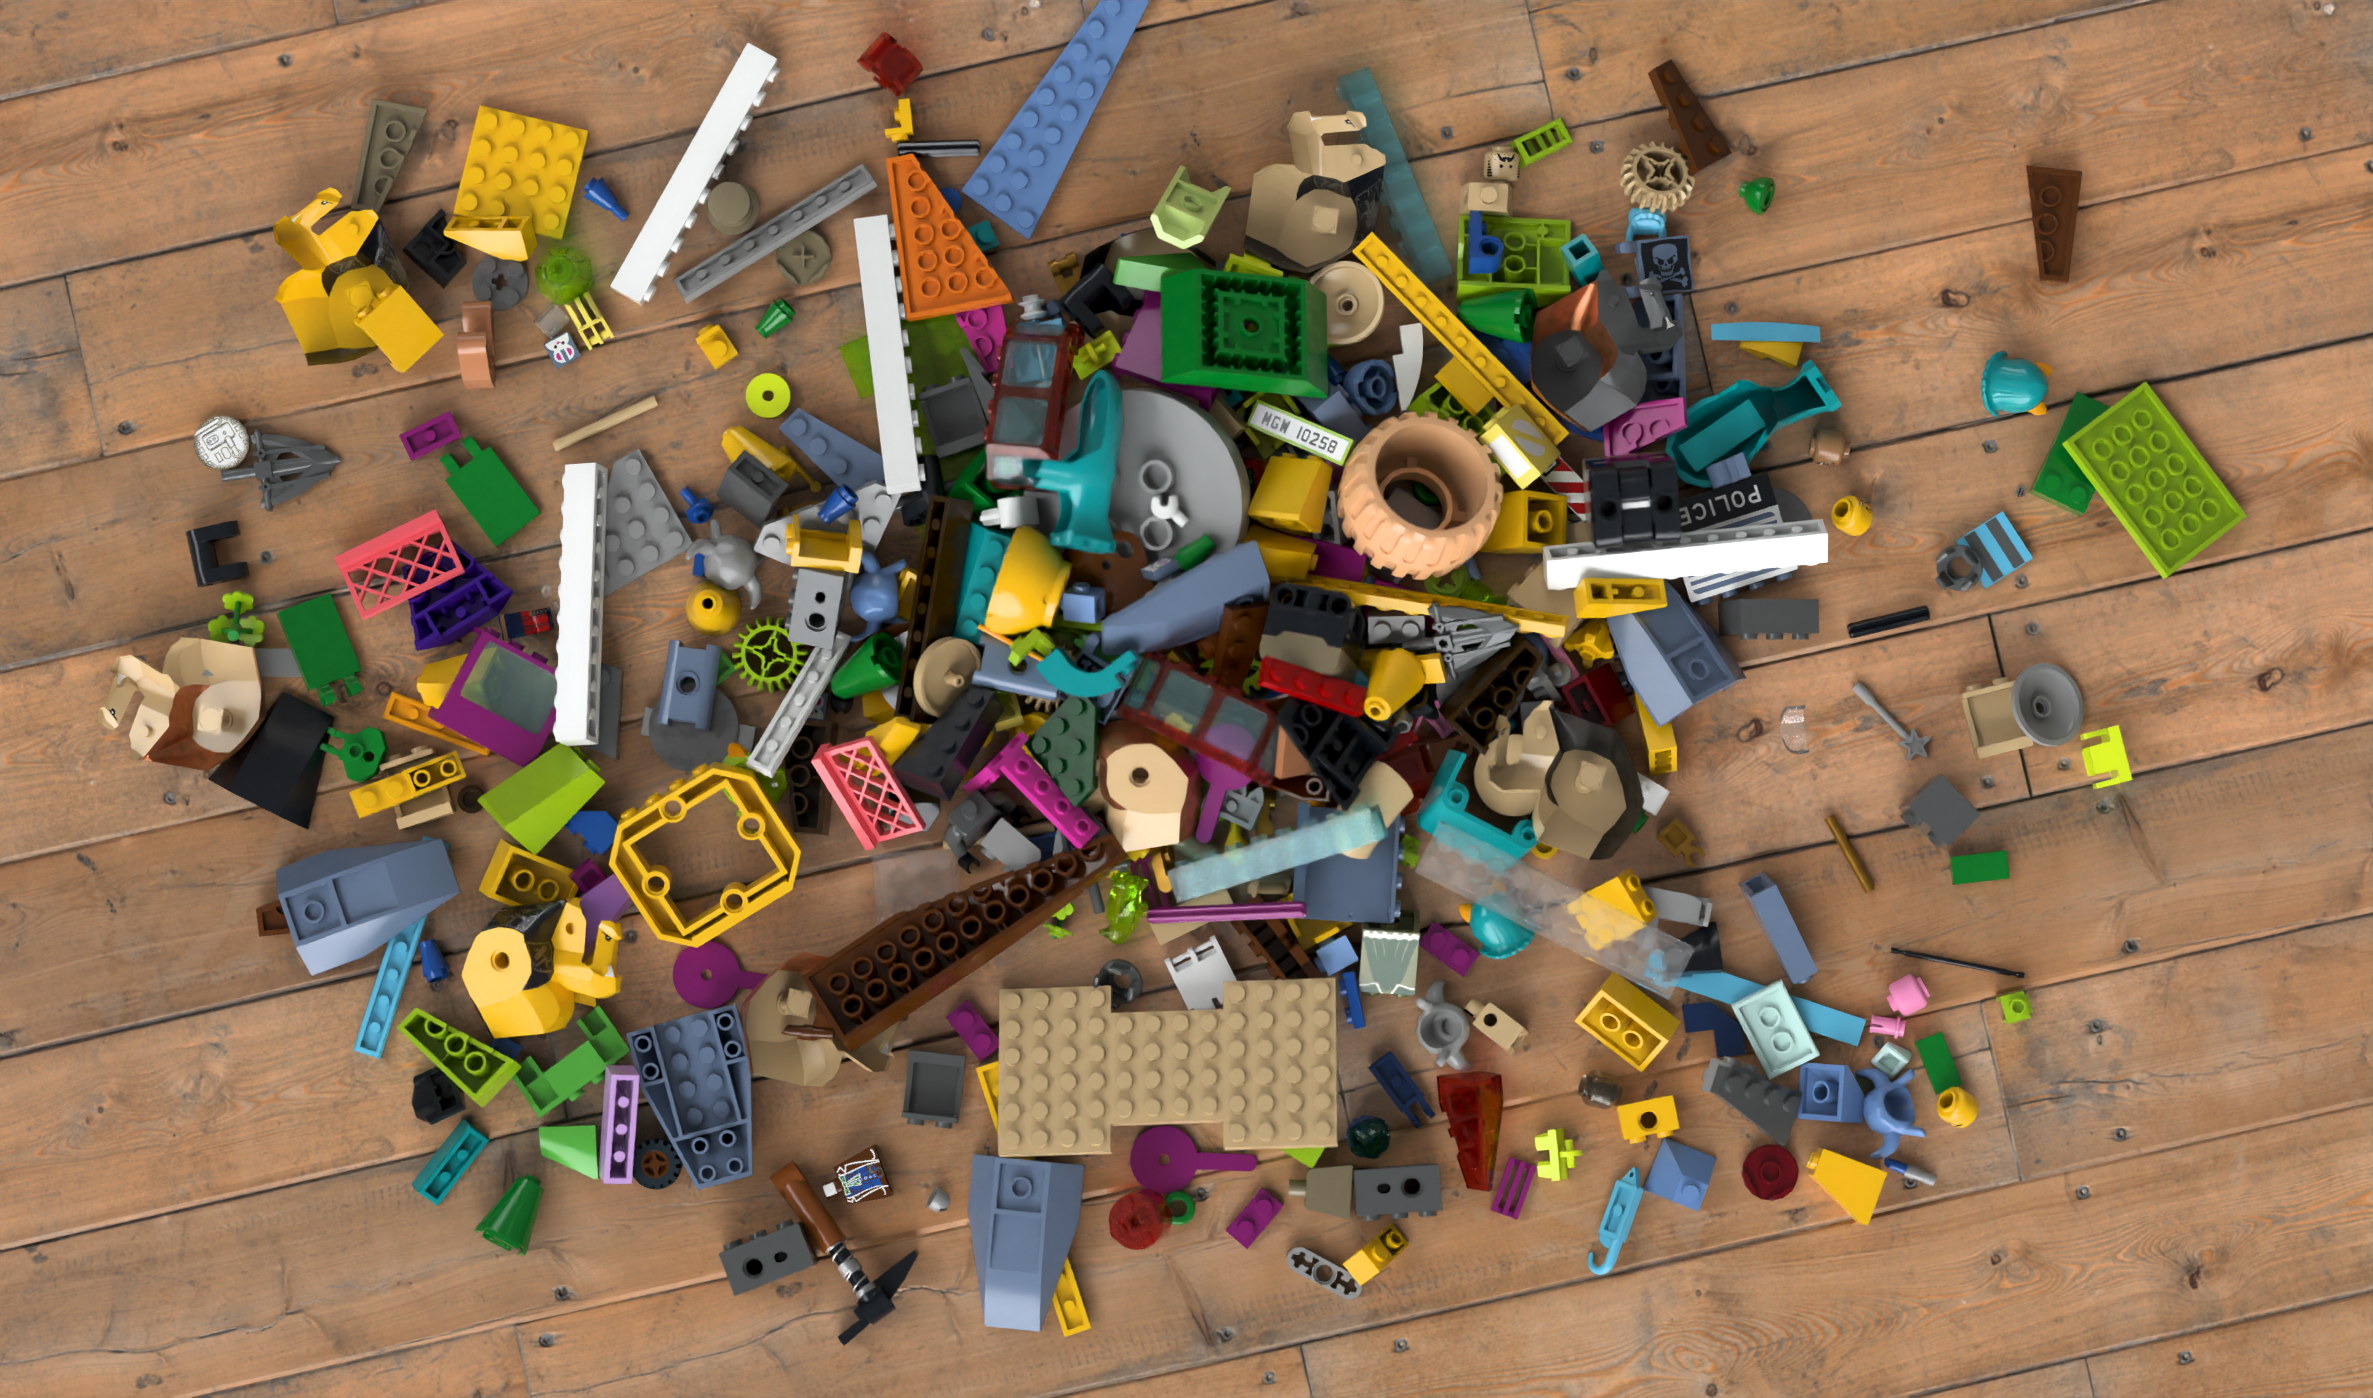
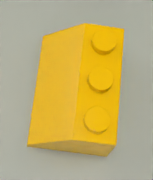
M1615 971L1610 974L1575 1019L1577 1024L1641 1073L1668 1043L1681 1021Z

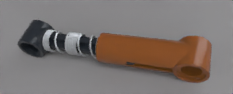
M792 1160L770 1176L774 1186L783 1198L787 1200L822 1253L831 1254L833 1257L832 1262L837 1263L841 1275H843L847 1283H851L854 1288L853 1292L856 1293L858 1298L857 1305L868 1321L874 1325L894 1311L896 1307L881 1286L876 1287L874 1282L869 1281L867 1278L868 1274L865 1275L862 1271V1264L859 1263L856 1257L853 1258L854 1254H851L846 1248L847 1244H844L847 1239L810 1187L808 1180L796 1163Z

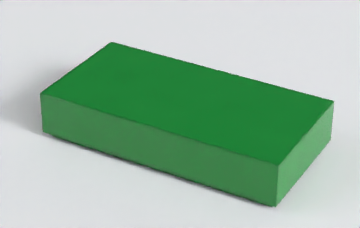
M2006 850L1949 857L1952 885L2010 878Z
M1942 1032L1914 1042L1936 1095L1948 1088L1962 1085Z

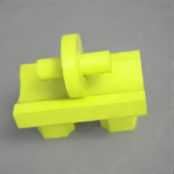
M1109 330L1085 344V346L1073 352L1067 358L1080 380L1084 381L1100 369L1110 365L1115 354L1121 353L1122 348L1112 331Z
M1564 1128L1551 1129L1547 1133L1535 1136L1537 1151L1549 1150L1550 1161L1538 1162V1176L1552 1178V1181L1568 1179L1567 1168L1575 1167V1156H1582V1150H1574L1573 1139L1565 1140Z

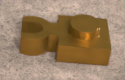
M1676 817L1655 837L1674 857L1681 852L1684 855V862L1691 868L1695 866L1690 860L1691 853L1697 852L1702 858L1706 856L1703 849L1696 846L1693 847L1690 844L1696 837Z

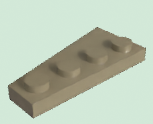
M372 99L351 204L352 210H373L376 214L380 215L429 112L428 109Z

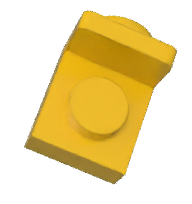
M909 98L899 99V107L894 108L895 123L901 124V127L885 129L886 138H892V142L908 141V136H914L912 109Z
M709 324L698 332L699 337L695 340L715 370L739 355L719 324L716 326Z

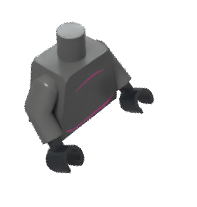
M978 789L975 790L947 816L948 827L944 834L945 841L955 856L959 858L958 865L968 874H971L969 865L973 862L980 867V861L967 851L991 830L1001 818L1010 813L1011 818L1020 828L1024 827L1019 821L1020 818L1027 816L1031 819L1024 806L1017 805L1000 789H991L986 792Z

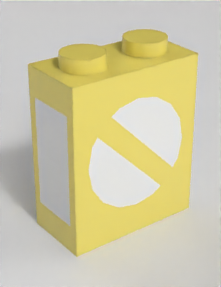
M1518 403L1510 409L1506 406L1502 407L1483 426L1485 432L1478 438L1483 445L1487 444L1493 457L1522 490L1537 479L1561 454Z

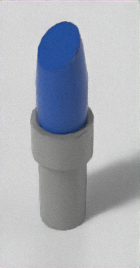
M1891 1158L1884 1159V1164L1887 1168L1903 1174L1904 1177L1918 1180L1930 1186H1933L1937 1176L1918 1169L1917 1166Z

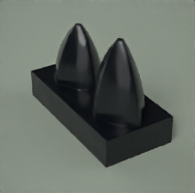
M1436 683L1424 684L1422 689L1406 702L1405 710L1413 717V720L1420 716L1431 720L1439 718L1435 705V700L1438 701Z

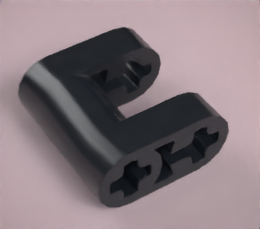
M1100 262L1058 300L1065 312L1093 339H1096L1105 330V326L1088 307L1103 292L1123 311L1135 302L1134 296L1125 286L1113 283L1114 274Z
M936 455L918 457V464H924L926 481H921L920 499L901 510L905 526L916 527L926 523L930 494L946 497L940 462Z
M238 521L223 522L186 532L198 587L211 586L250 576L247 562L219 566L214 546L216 541L241 535Z

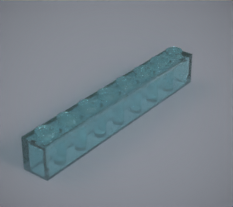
M1369 66L1337 78L1338 86L1334 87V91L1339 103L1345 102L1348 111L1360 112L1366 117V127L1356 130L1359 138L1355 139L1356 144H1367L1369 147L1385 154L1386 164L1384 166L1380 203L1382 206H1388L1391 215L1387 216L1392 231H1398L1402 241L1397 243L1403 258L1409 257L1412 265L1409 269L1425 286L1452 276V267Z
M1368 802L1352 806L1353 812L1343 815L1342 810L1327 814V820L1319 823L1317 818L1301 822L1302 828L1292 830L1291 826L1276 830V836L1268 839L1266 834L1250 838L1251 844L1242 846L1241 842L1225 846L1226 852L1217 854L1214 849L1199 854L1200 860L1194 862L1191 861L1190 857L1174 862L1175 868L1167 871L1176 902L1180 903L1385 839L1389 835L1379 804L1369 807Z

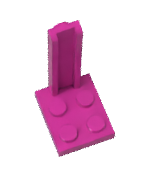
M1023 731L1019 732L997 751L972 779L963 786L969 794H972L978 788L983 792L1004 773L1079 849L1100 829L1080 807H1074L1055 782L1021 748L1029 740Z

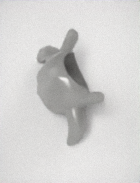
M712 519L710 524L711 540L697 539L687 549L685 558L690 560L698 553L704 555L705 576L713 581L715 585L727 590H734L744 586L749 593L750 609L753 610L760 603L763 589L761 581L755 574V570L765 561V557L763 555L757 556L755 551H753V546L745 539L736 535L721 534L720 522L717 519Z
M1438 980L1433 982L1428 988L1426 999L1418 998L1416 1000V1005L1423 1009V1012L1417 1019L1415 1031L1419 1043L1430 1054L1438 1055L1436 1058L1438 1066L1442 1067L1448 1062L1453 1069L1466 1072L1474 1067L1473 1063L1467 1061L1461 1050L1463 1044L1470 1037V1023L1461 1008L1445 1002L1443 988L1447 982L1445 980Z

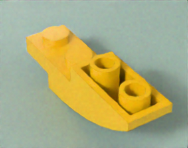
M894 717L891 721L880 724L865 733V737L873 736L890 766L905 752L920 731V725L909 722L910 720L906 717ZM867 746L861 747L858 750V753L872 759L873 755ZM843 754L839 755L842 762L850 764V757ZM855 760L853 767L867 773L869 766ZM873 768V776H877L880 773H882L881 771Z
M453 751L349 792L357 815L361 819L430 793L467 776L457 751Z

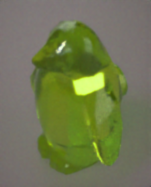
M1114 873L1112 875L1114 886L1109 893L1106 905V917L1109 925L1099 930V934L1108 938L1114 944H1123L1137 927L1140 918L1147 915L1148 903L1146 900H1141V891L1148 886L1149 880L1130 873Z

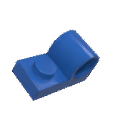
M1470 211L1468 224V273H1494L1501 267L1503 243L1495 236H1487V223H1482V211Z

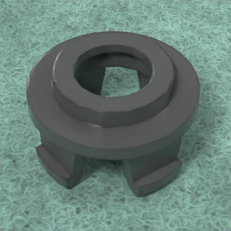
M1950 546L1936 558L1938 576L1935 580L1944 590L1950 588L1955 591H1966L1975 586L1982 576V561L1979 555L1968 546ZM1963 557L1971 566L1970 573L1967 576L1960 577L1953 572L1951 565L1955 558Z
M1114 959L1107 962L1101 968L1099 975L1096 974L1093 980V987L1111 985L1113 988L1112 1008L1118 1009L1120 1005L1131 1003L1139 997L1143 988V980L1140 972L1132 963L1122 959ZM1114 974H1127L1131 980L1129 988L1119 987L1114 981Z

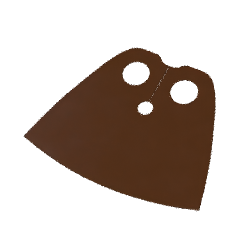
M1121 530L1112 533L1116 541V547L1121 541H1127L1132 545L1133 554L1129 558L1121 557L1116 547L1115 553L1097 554L1065 548L1062 554L1064 561L1072 564L1065 591L1072 587L1073 584L1080 582L1088 583L1090 587L1105 589L1106 616L1100 620H1105L1108 616L1128 607L1145 597V593L1154 589L1153 581L1145 579L1141 572L1142 568L1148 566V561L1140 540L1133 533ZM1103 561L1111 563L1109 570H1105L1102 567Z

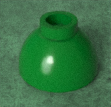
M1769 177L1755 178L1750 182L1744 181L1739 191V197L1744 198L1746 206L1753 213L1762 215L1768 210L1772 202L1775 182L1773 178Z

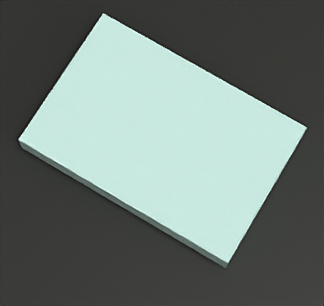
M1782 979L1731 1004L1769 1080L1820 1055Z

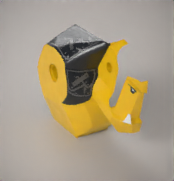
M331 187L317 193V199L299 213L290 217L284 215L273 226L275 242L303 268L284 280L279 286L274 299L281 304L305 353L308 366L347 362L376 351L378 346L361 327L356 326L353 322L358 317L356 315L357 311L363 305L374 302L378 298L376 295L378 291L387 284H390V286L392 284L401 285L406 292H408L410 281L378 215L373 210L351 211L320 236L311 231V226L334 208L342 197L336 189Z
M574 897L563 901L502 907L475 938L461 975L473 1005L491 1037L504 1038L544 1034L564 1029L573 1015L575 1007L574 991L596 998H608L620 992L622 976L617 974L618 941L622 938L620 923L601 921L598 927L593 964L586 966L581 962L584 954L586 920L582 915L580 907L581 898Z

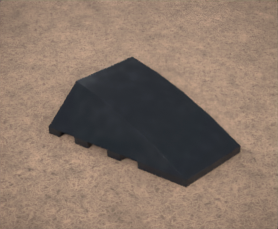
M283 692L266 712V717L255 734L239 751L222 762L208 780L283 819L309 830L319 779H321L323 762L327 753L321 750L320 747L322 743L329 744L330 734L327 731L329 727L333 728L335 717Z
M1293 696L1288 697L1275 716V719L1286 735L1309 763L1344 812L1349 810L1361 792L1357 786L1376 757L1388 751L1401 732V729L1394 725L1390 727L1379 720L1372 719L1365 712L1357 718Z

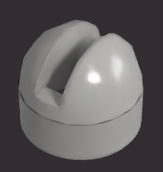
M936 1187L931 1193L926 1207L936 1212H943L950 1205V1197L944 1190Z

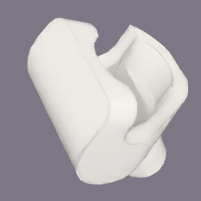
M1155 494L1153 496L1151 509L1156 517L1161 519L1171 517L1181 528L1189 521L1179 510L1178 495L1172 494V496H1169L1168 504L1163 502L1162 494Z

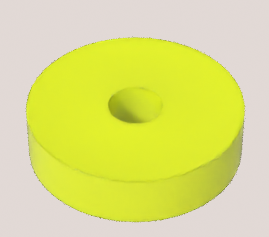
M765 373L756 376L749 383L746 390V402L750 410L758 417L773 419L781 416L788 409L791 402V391L788 384L780 376ZM771 391L774 394L771 401L764 400L763 395L765 392Z

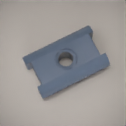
M981 632L979 646H983L984 651L980 671L974 670L971 684L1055 701L1058 689L1052 686L1036 668V665L1040 663L1039 660L1027 655L1022 660L1026 665V670L1022 673H1016L1011 669V662L1008 660L1012 649L1009 648L1010 645L985 632ZM1007 637L1013 641L1016 640V638ZM1036 648L1032 650L1037 654L1043 656Z
M679 640L669 641L657 724L672 727V722L676 721L695 724V728L700 731L710 730L722 647L707 644V649L703 650L684 647V643ZM688 679H694L696 682V686L691 692H685L683 689L684 682Z

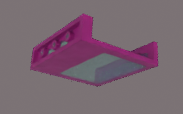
M475 626L473 632L479 634L439 709L432 706L427 716L510 761L525 767L536 760L556 722V708L554 705V697L557 694L556 667L554 669L547 665L548 658L536 652H533L531 656L524 653L523 649L525 646L512 639H509L508 643L500 640L501 633L486 626L483 631Z

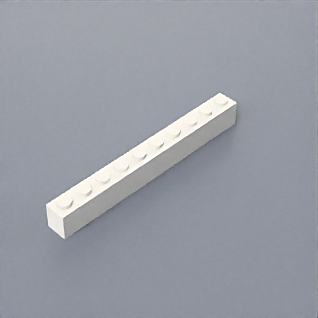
M747 43L610 285L613 290L640 305H643L645 300L649 302L657 289L654 286L659 276L663 278L668 271L670 255L672 252L677 253L682 246L684 238L681 236L686 227L691 229L698 216L695 211L699 204L702 203L704 205L712 191L709 189V186L713 179L718 180L725 169V165L722 163L727 155L732 156L739 144V141L736 139L740 131L743 130L745 132L753 119L750 116L755 106L760 107L767 93L764 92L766 85L768 82L773 83L778 76L780 68L777 67L779 64L777 58Z
M887 215L854 219L886 489L888 495L922 490L921 481H926L924 464H918L917 454H922L921 438L915 437L914 427H919L917 410H912L911 400H916L914 383L909 384L908 374L913 373L911 357H905L904 347L909 346L908 331L902 330L901 320H906L904 303H899L898 293H903L901 276H895L894 267L899 266L898 251L892 250L891 240H896L894 223L889 224Z
M596 462L565 465V474L562 477L564 501L561 504L563 528L560 532L562 556L559 559L561 583L558 587L560 611L557 614L559 639L556 642L558 666L555 670L557 694L554 697L556 722L553 725L555 741L566 746L595 745L599 741L608 469Z
M1823 519L1682 533L1681 541L1654 543L1653 540L1627 542L1622 543L1621 547L1596 549L1592 542L1543 546V575L1548 590L1554 589L1558 591L1577 587L1584 578L1677 579L1684 576L1702 577L1715 573L1731 574L1735 571L1745 570L1760 571L1765 568L1813 566L1818 563L1828 562V532Z

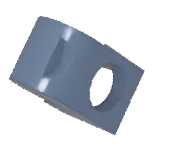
M1743 452L1705 468L1713 489L1751 477Z

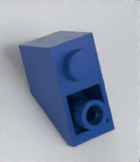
M578 811L564 826L573 835L579 832L586 839L583 845L593 855L599 852L600 855L604 856L613 847L619 822L607 811Z

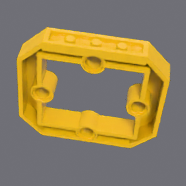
M713 762L710 765L706 763L699 765L692 771L693 775L686 780H683L682 777L678 778L668 785V791L661 795L659 792H656L644 800L645 805L637 810L635 807H631L620 815L622 819L619 820L609 862L610 867L658 939L696 948L793 890L803 846L754 770ZM726 787L741 810L737 823L739 834L747 840L760 839L777 865V868L747 886L740 882L728 884L724 887L718 904L687 922L668 894L672 882L670 870L663 865L650 866L635 842L667 822L676 823L681 821L688 809ZM670 800H675L680 803L681 809L671 811L667 808L666 803ZM748 818H754L759 822L760 826L750 829L745 825L744 821ZM653 876L661 877L664 885L655 887L650 883L649 879ZM731 894H738L743 901L740 904H732L727 897Z

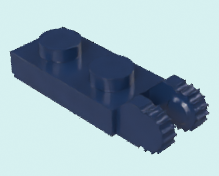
M1391 1051L1368 1067L1401 1113H1405L1416 1129L1422 1125L1418 1117L1409 1109L1415 1102H1419L1424 1113L1430 1118L1436 1115L1423 1098V1093Z

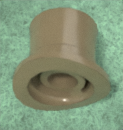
M724 182L717 185L710 193L707 202L708 218L715 229L723 234H743L754 226L759 216L760 207L757 196L752 189L743 184Z

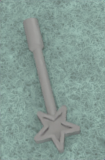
M1860 681L1852 688L1867 705H1871L1905 740L1899 741L1898 744L1907 748L1906 760H1910L1915 754L1924 758L1928 756L1923 746L1930 740V737L1919 738L1914 729H1911L1909 735L1875 700V696Z

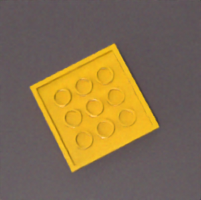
M480 105L453 214L465 217L530 216L535 234L563 240L589 131Z

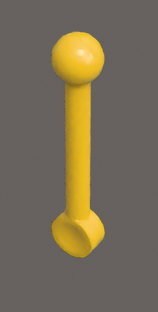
M787 447L779 448L780 451L793 459ZM794 460L797 464L796 470L810 484L811 491L814 493L820 492L821 484L817 481L814 482Z

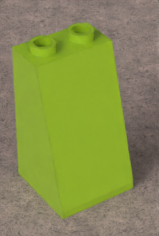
M559 743L482 795L477 801L504 830L536 855L603 786L605 781L598 774L601 769L591 759L585 761L588 755L578 746L571 748Z

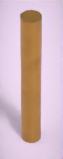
M1833 814L1825 818L1824 820L1864 892L1867 893L1873 890L1875 886L1835 815Z

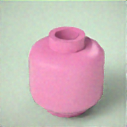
M1908 974L1889 985L1891 995L1886 998L1894 1012L1899 1010L1904 1016H1909L1927 1006V998L1930 997V994L1920 976L1916 978L1914 975Z

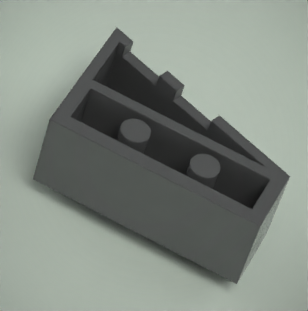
M1737 599L1719 602V635L1740 636V640H1755L1757 636H1766V640H1782L1783 635H1792V640H1809L1810 634L1819 633L1818 599Z
M601 662L599 741L595 745L581 746L619 760L624 672Z

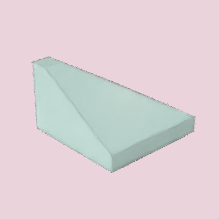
M1887 1042L1870 1062L1893 1079L1908 1063L1913 1053Z

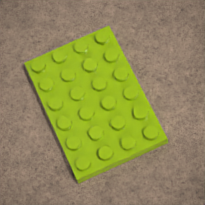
M2146 381L2062 443L2163 579L2170 576L2247 517Z

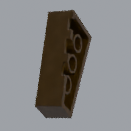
M1517 631L1510 638L1511 646L1501 648L1489 657L1438 709L1444 719L1484 756L1490 748L1488 745L1494 735L1499 733L1495 728L1498 716L1506 717L1508 712L1513 710L1523 688L1526 689L1545 658L1531 641Z
M806 720L784 757L794 832L829 836L832 795L811 760L821 745L831 743L832 746L837 745L838 723Z

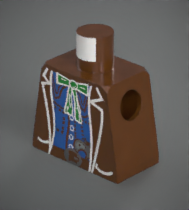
M875 1145L866 1148L835 1166L834 1170L837 1178L822 1183L827 1199L843 1194L847 1205L893 1196Z

